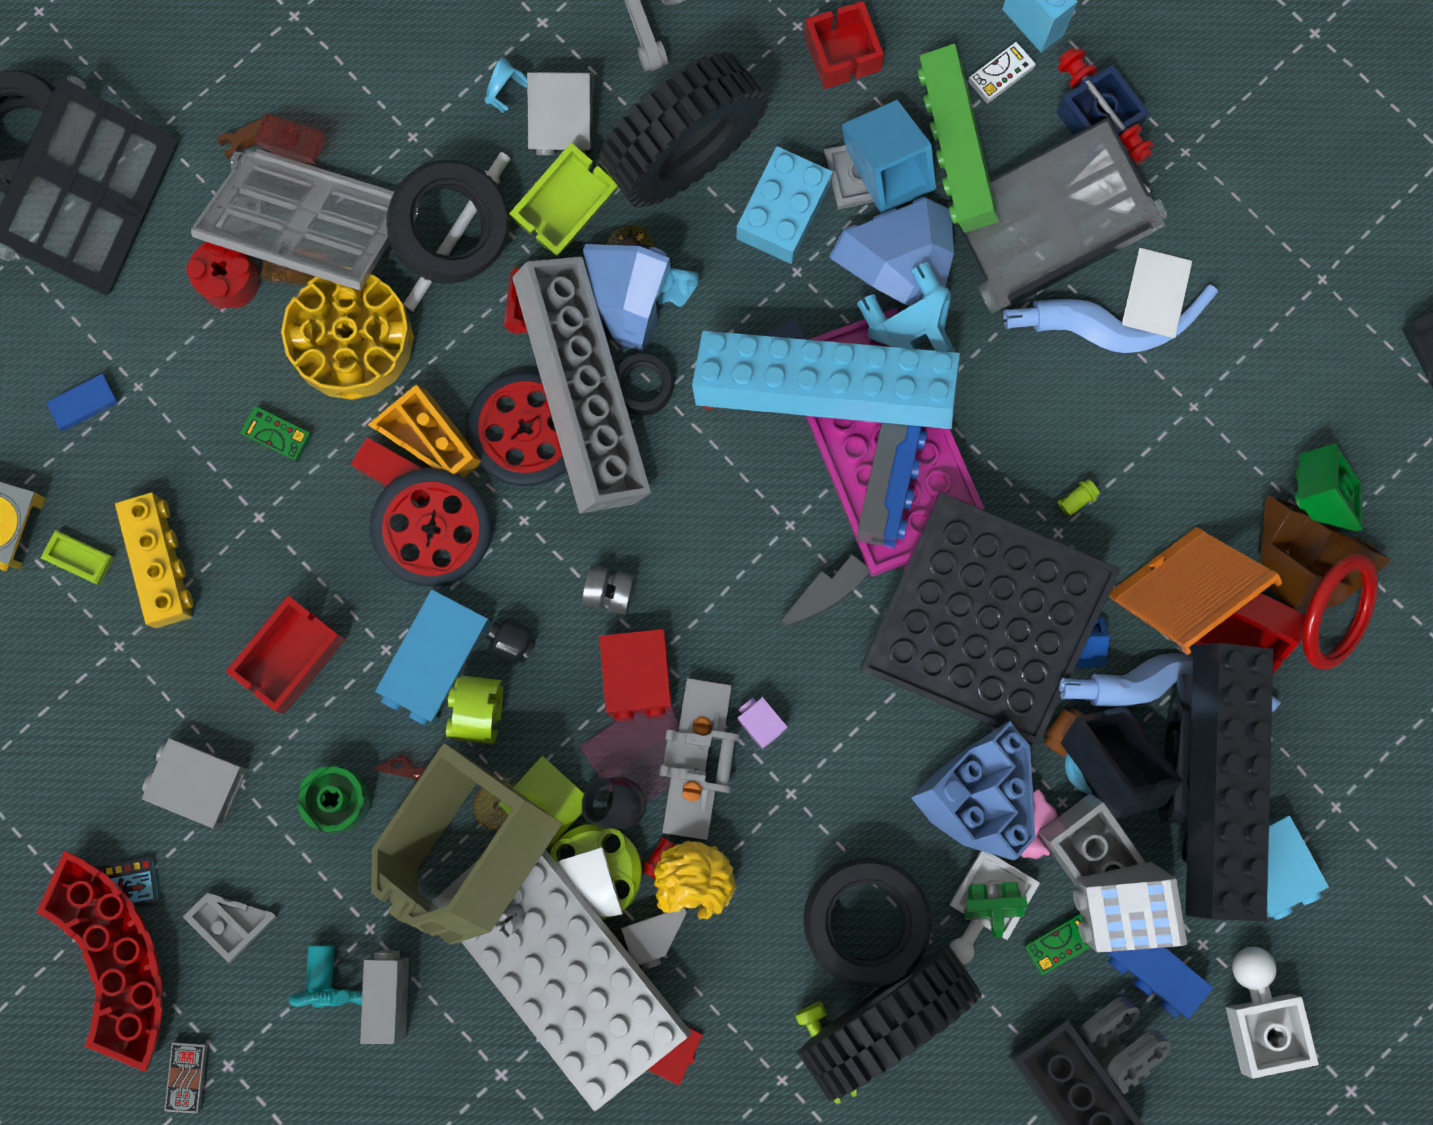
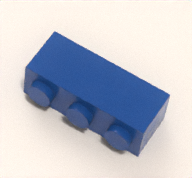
M1165 947L1104 952L1110 957L1107 962L1122 975L1126 971L1136 979L1133 984L1149 997L1152 993L1162 1000L1159 1006L1175 1019L1178 1015L1189 1019L1213 989L1210 984Z

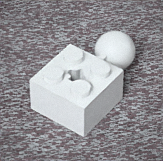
M1246 947L1240 950L1234 957L1232 971L1238 983L1249 989L1252 1002L1227 1006L1226 1012L1241 1074L1250 1078H1258L1319 1065L1302 997L1293 994L1272 997L1269 985L1276 976V963L1273 957L1260 947ZM1270 1029L1275 1030V1035L1271 1036V1041H1268V1032Z

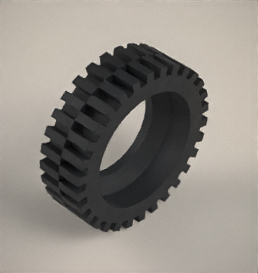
M723 52L721 55L714 53L710 58L707 56L700 58L697 65L694 62L686 65L683 72L677 70L671 74L669 81L665 83L663 80L657 84V89L653 93L647 92L642 97L643 101L639 105L634 104L628 110L630 114L622 117L617 122L619 127L612 129L609 133L610 139L604 141L602 145L604 149L600 151L601 158L599 160L632 206L643 208L646 205V207H649L655 202L657 204L662 203L666 197L670 199L676 196L679 190L685 191L692 182L695 181L697 183L703 179L705 173L708 171L711 173L715 170L716 165L720 161L724 162L730 157L728 154L731 151H736L741 146L740 142L746 140L752 134L750 130L755 129L760 123L758 120L763 118L764 110L768 107V97L733 53Z
M950 946L944 947L934 954L927 956L924 960L919 961L911 972L908 971L907 975L901 977L898 981L876 989L872 994L863 998L852 1008H849L801 1046L797 1054L828 1101L839 1099L845 1094L853 1092L859 1086L867 1084L872 1078L878 1077L888 1068L898 1064L907 1055H911L917 1051V1048L932 1040L936 1034L944 1031L949 1024L959 1019L960 1015L967 1012L981 998L982 992Z

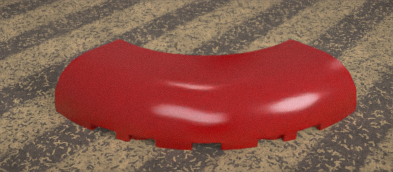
M64 851L36 913L56 924L70 938L75 940L83 952L82 956L87 965L91 982L94 981L96 1002H93L92 1022L84 1046L146 1072L151 1065L157 1048L164 1006L161 966L153 938L134 903L113 880L86 860L68 851Z

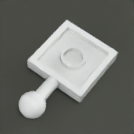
M980 851L949 905L964 914L963 910L967 900L969 885L986 884L988 899L1000 898L999 885L1004 882H1017L1021 897H1027V903H1029L1040 883L995 855ZM1020 917L1004 918L1005 932H1003L1002 938L1008 940ZM990 919L971 920L962 938H957L950 943L949 946L963 965L973 959L975 954L973 944L983 926L991 930Z

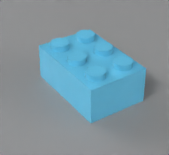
M776 146L737 225L736 239L792 264L831 186L833 171Z

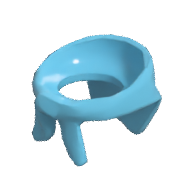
M501 57L495 66L484 98L486 104H492L502 113L508 111L509 108L497 100L495 96L507 80L512 78L527 88V77L522 72L514 69L504 57Z
M671 268L657 298L658 304L661 305L670 301L676 306L682 307L699 284V274L694 271Z

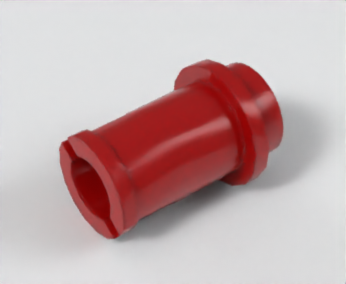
M663 837L660 839L661 841L648 862H643L645 865L643 872L653 879H656L654 870L656 865H658V861L661 860L662 852L675 846V844Z

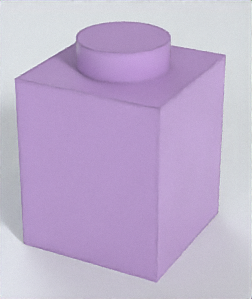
M763 697L757 702L752 698L739 709L742 715L738 717V722L762 750L788 728Z

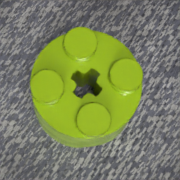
M464 675L457 677L455 688H450L448 696V707H453V715L447 721V738L494 745L498 730L492 728L493 725L497 724L498 720H501L503 686H500L502 680Z

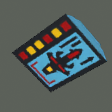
M151 856L95 866L113 880L135 906L158 901L155 865Z

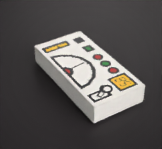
M1015 42L970 76L968 82L988 104L1032 71L1036 64L1020 45Z

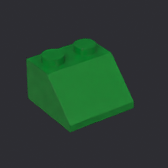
M1334 443L1299 454V468L1295 470L1298 481V491L1295 492V499L1298 507L1301 510L1304 509L1312 521L1353 531L1363 530L1362 483L1337 444Z

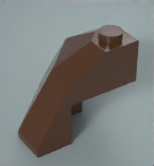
M1270 495L1265 500L1261 562L1270 571L1277 572L1282 581L1280 586H1276L1274 583L1270 585L1272 592L1283 600L1282 604L1299 612H1307L1321 580L1328 570L1346 555L1354 553L1367 555L1375 564L1377 572L1388 565L1391 558L1358 537L1355 538L1339 533V528L1336 526L1312 521L1306 512L1286 500ZM1354 569L1340 581L1325 609L1342 603L1362 586L1360 570Z

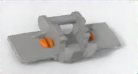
M687 678L678 732L666 730L665 740H667L664 763L661 765L659 773L660 776L671 778L662 833L707 840L715 791L731 792V787L728 786L735 742L739 741L738 734L724 732L731 685ZM711 739L722 740L715 784L705 782V769Z

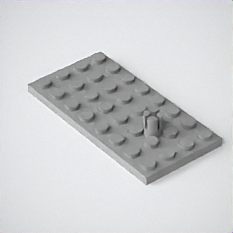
M546 849L492 931L461 941L594 1112L692 1033ZM476 863L437 896L432 903L439 909L448 906Z

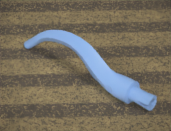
M1208 285L1191 306L1180 315L1176 336L1184 331L1215 297L1218 290L1214 286ZM1055 299L1034 301L1032 308L1004 309L1003 320L1007 319V322H1004L1005 329L1034 326L1036 332L1069 330L1101 348L1113 352H1141L1155 348L1173 339L1123 326L1122 322L1107 310L1095 303L1084 300Z
M1179 653L1158 655L1122 676L1093 674L1090 680L1062 678L1059 685V690L1062 692L1060 696L1061 699L1090 700L1092 706H1130L1151 702L1161 697L1177 682L1179 674L1193 673V655ZM1272 696V712H1274L1281 702Z

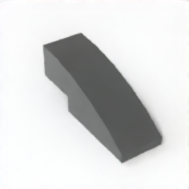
M851 555L832 579L821 571L781 620L780 625L786 629L802 624L840 604L870 575L868 567Z

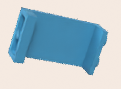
M431 589L375 690L376 693L383 696L380 702L398 711L401 705L411 711L408 716L409 718L425 726L428 720L437 724L440 718L436 717L446 699L450 688L453 686L482 632L486 634L492 623L480 614Z

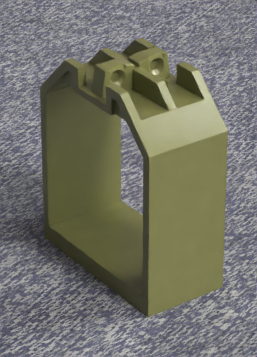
M443 743L372 848L371 893L384 903L390 896L392 906L389 913L399 921L408 923L432 936L438 935L451 945L490 933L563 823L487 769ZM477 783L511 807L512 811L450 904L439 909L418 892V869Z

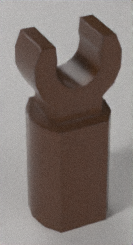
M262 117L237 129V132L234 134H221L217 140L221 146L232 143V147L225 150L224 154L227 159H234L240 154L242 149L254 147L274 137V134L265 117Z

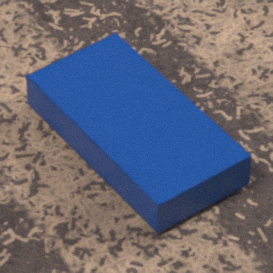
M100 374L46 402L61 431H65L119 403L104 374Z

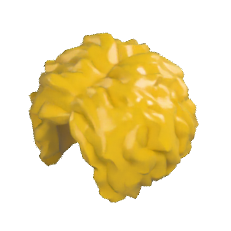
M686 841L663 851L661 860L658 861V865H656L654 870L656 878L654 886L658 887L655 894L659 901L657 903L658 908L662 909L664 913L679 912L684 907L696 908L699 905L697 917L700 920L709 919L714 913L721 914L723 908L728 906L729 900H731L737 889L735 876L732 873L733 867L730 865L729 859L723 854V851L720 852L718 850V847L708 846L695 841Z

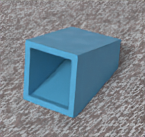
M898 100L842 124L845 147L881 214L936 189L931 143Z

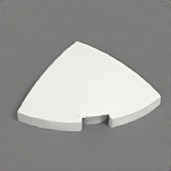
M604 848L556 862L599 917L623 914Z

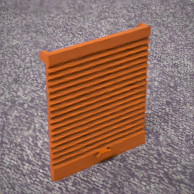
M1195 527L1111 590L1109 598L1177 643L1182 651L1189 655L1191 653L1189 647L1270 585L1274 583L1276 586H1280L1282 581L1277 572L1270 571L1268 567L1262 566L1256 560L1250 559L1248 556L1241 554L1240 551L1234 550L1224 542L1218 541L1217 538Z

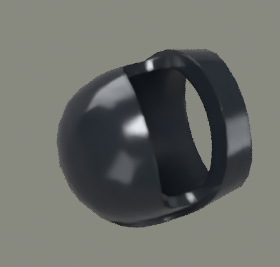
M626 777L597 778L588 785L582 798V813L585 820L603 829H633L641 822L647 808L646 796L640 786ZM605 785H611L612 791L607 803V814L599 821L593 811L594 798L600 788Z

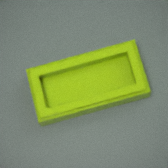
M55 530L41 559L100 586L114 557Z

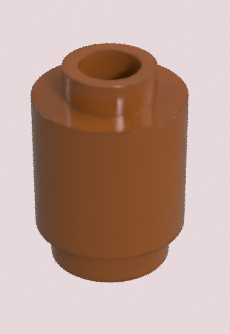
M1074 708L1070 712L1063 709L1046 732L1048 737L1043 743L1065 758L1068 753L1060 743L1075 719L1085 715Z

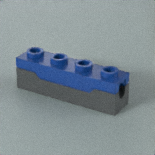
M882 423L859 522L857 541L896 549L897 540H904L908 521L902 520L904 509H911L914 490H910L909 486L911 478H918L921 460H916V454L918 449L924 450L927 431L922 430V426Z

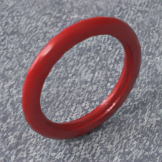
M1354 553L1346 555L1337 561L1321 580L1312 597L1303 626L1302 645L1306 660L1315 669L1328 670L1344 662L1361 641L1369 625L1377 600L1378 572L1375 564L1367 555ZM1354 569L1360 570L1362 576V595L1355 619L1349 631L1335 649L1327 654H1322L1319 648V629L1326 605L1340 581Z

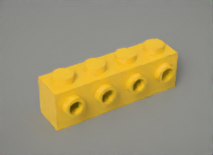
M148 493L115 503L145 624L153 628H159L192 618L190 608L194 607L193 598L188 589L185 590L182 578L186 577V572L180 559L177 560L175 548L178 547V541L174 531L169 529L167 518H170V510L167 502L153 493Z

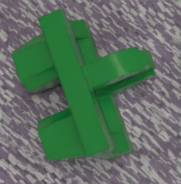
M1017 882L1001 883L999 885L1000 898L988 899L986 884L969 885L967 900L963 910L964 919H990L992 937L1002 938L1003 932H1005L1004 918L1024 917L1025 908H1028L1027 897H1021Z

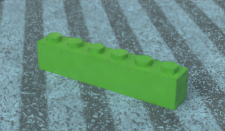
M955 44L919 55L922 67L917 68L921 85H926L928 94L924 95V102L928 113L933 112L934 122L930 123V128L934 140H939L941 149L936 150L937 159L940 167H945L947 177L942 178L947 196L952 195L954 204L949 206L953 224L958 223L964 233L1000 222L961 55Z

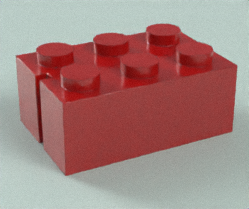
M1260 593L1195 643L1198 645L1225 643L1273 649L1274 674L1283 663V660L1287 659L1300 643L1306 615Z
M288 595L225 672L247 690L253 691V695L273 711L285 715L346 639L300 602Z

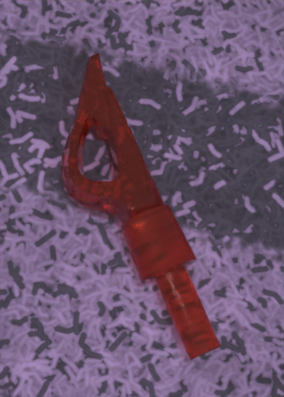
M406 756L395 757L373 768V771H382L383 773L411 778L416 781L420 779L426 768L413 767L411 761ZM399 761L404 762L405 765L404 768L394 769L390 766Z

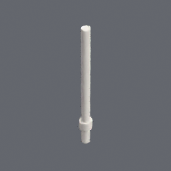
M502 152L499 153L489 171H484L487 176H490L497 183L496 186L500 182L499 177L510 161V157ZM470 200L436 253L449 256L477 213ZM423 277L419 278L403 303L404 307L413 312L432 282L425 280Z

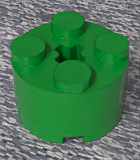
M328 766L314 770L303 780L299 789L298 810L301 817L310 827L322 832L342 833L354 829L364 820L372 804L370 791L364 779L356 772L342 767ZM332 793L339 794L337 799L339 804L337 806L329 804L333 800L330 796Z

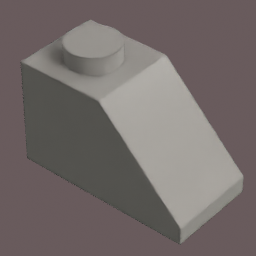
M686 907L682 908L679 912L663 913L621 928L630 956L637 965L642 966L643 970L661 964L660 958L666 956L687 914Z

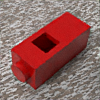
M368 437L351 462V465L358 472L384 487L405 473L422 469ZM422 489L414 491L411 495L412 503L419 507L423 505L424 501L429 502L430 499L428 492Z

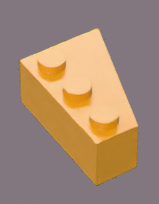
M418 385L413 386L368 424L433 468L444 469L465 478L481 462L467 440L428 390Z

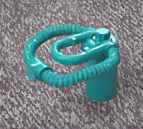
M308 946L306 990L290 995L288 999L290 1005L302 1007L311 1004L314 1008L342 1006L348 1002L362 1005V991L335 990L333 988L335 946Z

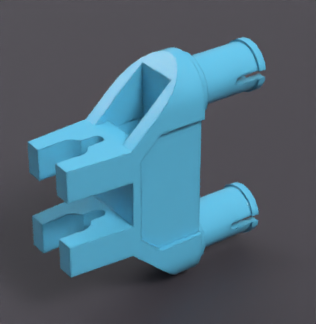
M929 262L919 265L921 269L918 270L916 267L911 271L924 295L922 300L891 318L885 317L875 294L865 297V302L860 300L857 303L869 325L867 335L870 339L892 347L920 349L918 344L929 338L935 351L955 352L944 330L951 294L948 288L940 286Z

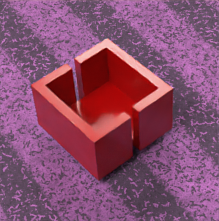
M864 1L837 9L836 29L832 30V11L805 19L804 38L823 89L849 82L850 75L852 74L855 79L881 71L884 54Z

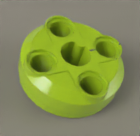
M587 824L567 832L552 846L550 856L555 862L561 861L560 852L566 846L574 848L575 856L604 848L612 881H614L615 885L621 881H626L630 887L629 895L624 899H619L622 912L636 898L642 882V862L635 845L619 830L613 828L603 829ZM611 836H618L621 841L620 848L614 853H608L605 850L606 840ZM610 916V917H600V918H601V920H606V919H610V918H612V917H614V916Z

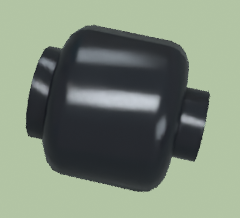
M510 617L504 619L501 624L494 622L485 637L490 640L488 645L489 653L509 665H515L518 661L524 663L536 642L532 639L533 632L530 628Z

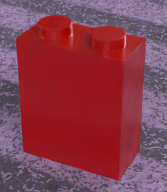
M664 629L599 636L607 715L614 717V721H628L634 719L633 715L646 713L647 718H658L666 716V711H673L667 642Z

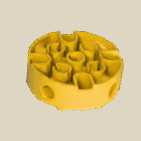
M372 274L368 277L361 291L319 277H315L307 282L309 285L301 289L298 295L294 296L286 307L281 329L286 356L309 385L329 397L349 400L376 395L395 382L410 360L414 335L409 314L390 286Z

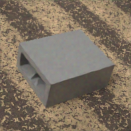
M168 738L167 743H163L157 752L156 761L158 763L154 772L150 773L144 781L142 800L210 828L222 829L248 769L179 740Z
M383 950L374 952L373 958L364 960L360 1044H396L406 1038L409 957H400V951Z

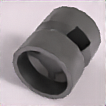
M591 565L584 587L582 604L598 609L607 605L609 611L627 615L632 600L636 575L619 570L615 574H611L609 568ZM610 584L616 585L614 597L608 596Z

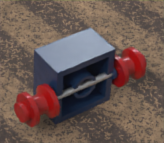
M1074 48L1069 49L1059 58L1061 63L1057 69L1060 73L1068 72L1072 79L1069 85L1074 90L1062 97L1056 113L1073 136L1109 117L1126 151L1129 153L1131 161L1137 165L1141 164L1153 154L1150 150L1154 146L1152 140L1143 141L1139 135L1142 125L1149 115V111L1114 65H1111L1092 78L1097 71V67L1095 64L1087 66L1083 61L1086 52L1082 48L1078 50ZM1100 142L1085 150V152L1093 160L1106 148L1103 142Z

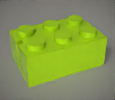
M572 142L509 213L511 219L529 235L533 236L537 232L536 241L557 259L618 190V186L612 178L599 166L593 170V174L589 171L593 166V161Z

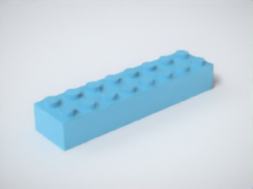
M702 331L692 388L697 406L952 429L960 353Z

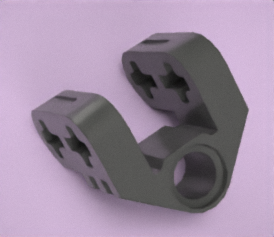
M1124 996L1115 999L1087 1020L1078 1031V1035L1123 1095L1129 1091L1128 1087L1130 1085L1135 1087L1140 1083L1138 1080L1140 1077H1148L1150 1075L1149 1071L1163 1061L1171 1050L1170 1042L1158 1030H1151L1145 1033L1128 1047L1119 1040L1118 1037L1132 1027L1140 1015L1139 1009Z

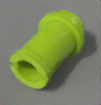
M1091 480L1080 481L1078 483L1079 487L1063 499L1057 501L1061 510L1069 518L1090 501L1094 503L1097 500L1096 497L1100 495L1099 490Z

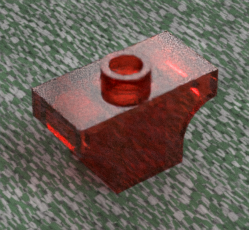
M265 113L255 142L257 146L267 149L273 154L305 164H316L326 135L323 131Z

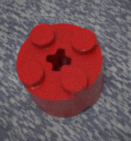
M205 242L199 246L192 254L186 267L192 286L210 305L218 309H236L245 306L255 297L259 288L258 268L250 256L216 244Z

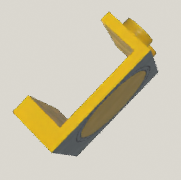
M0 482V570L8 571L9 566L21 569L23 563L13 560L31 508L42 510L46 498L33 491Z

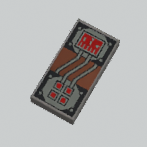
M172 1043L164 1111L182 1113L201 1112L208 1044Z

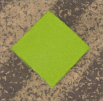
M543 756L513 787V789L563 823L547 846L548 850L552 848L582 814V798L584 793ZM501 801L498 804L508 814L512 811V808Z

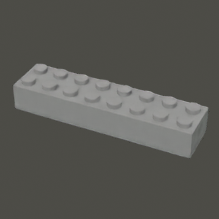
M583 257L528 261L512 278L579 514L634 505L649 495L651 491Z

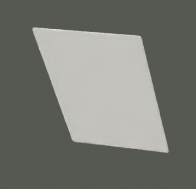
M1139 248L1122 325L1175 338L1192 261Z

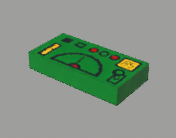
M254 406L240 432L241 435L295 462L299 461L312 437L310 432L257 406Z
M1081 913L1024 945L1040 975L1043 976L1090 948L1080 937L1078 925L1082 922Z

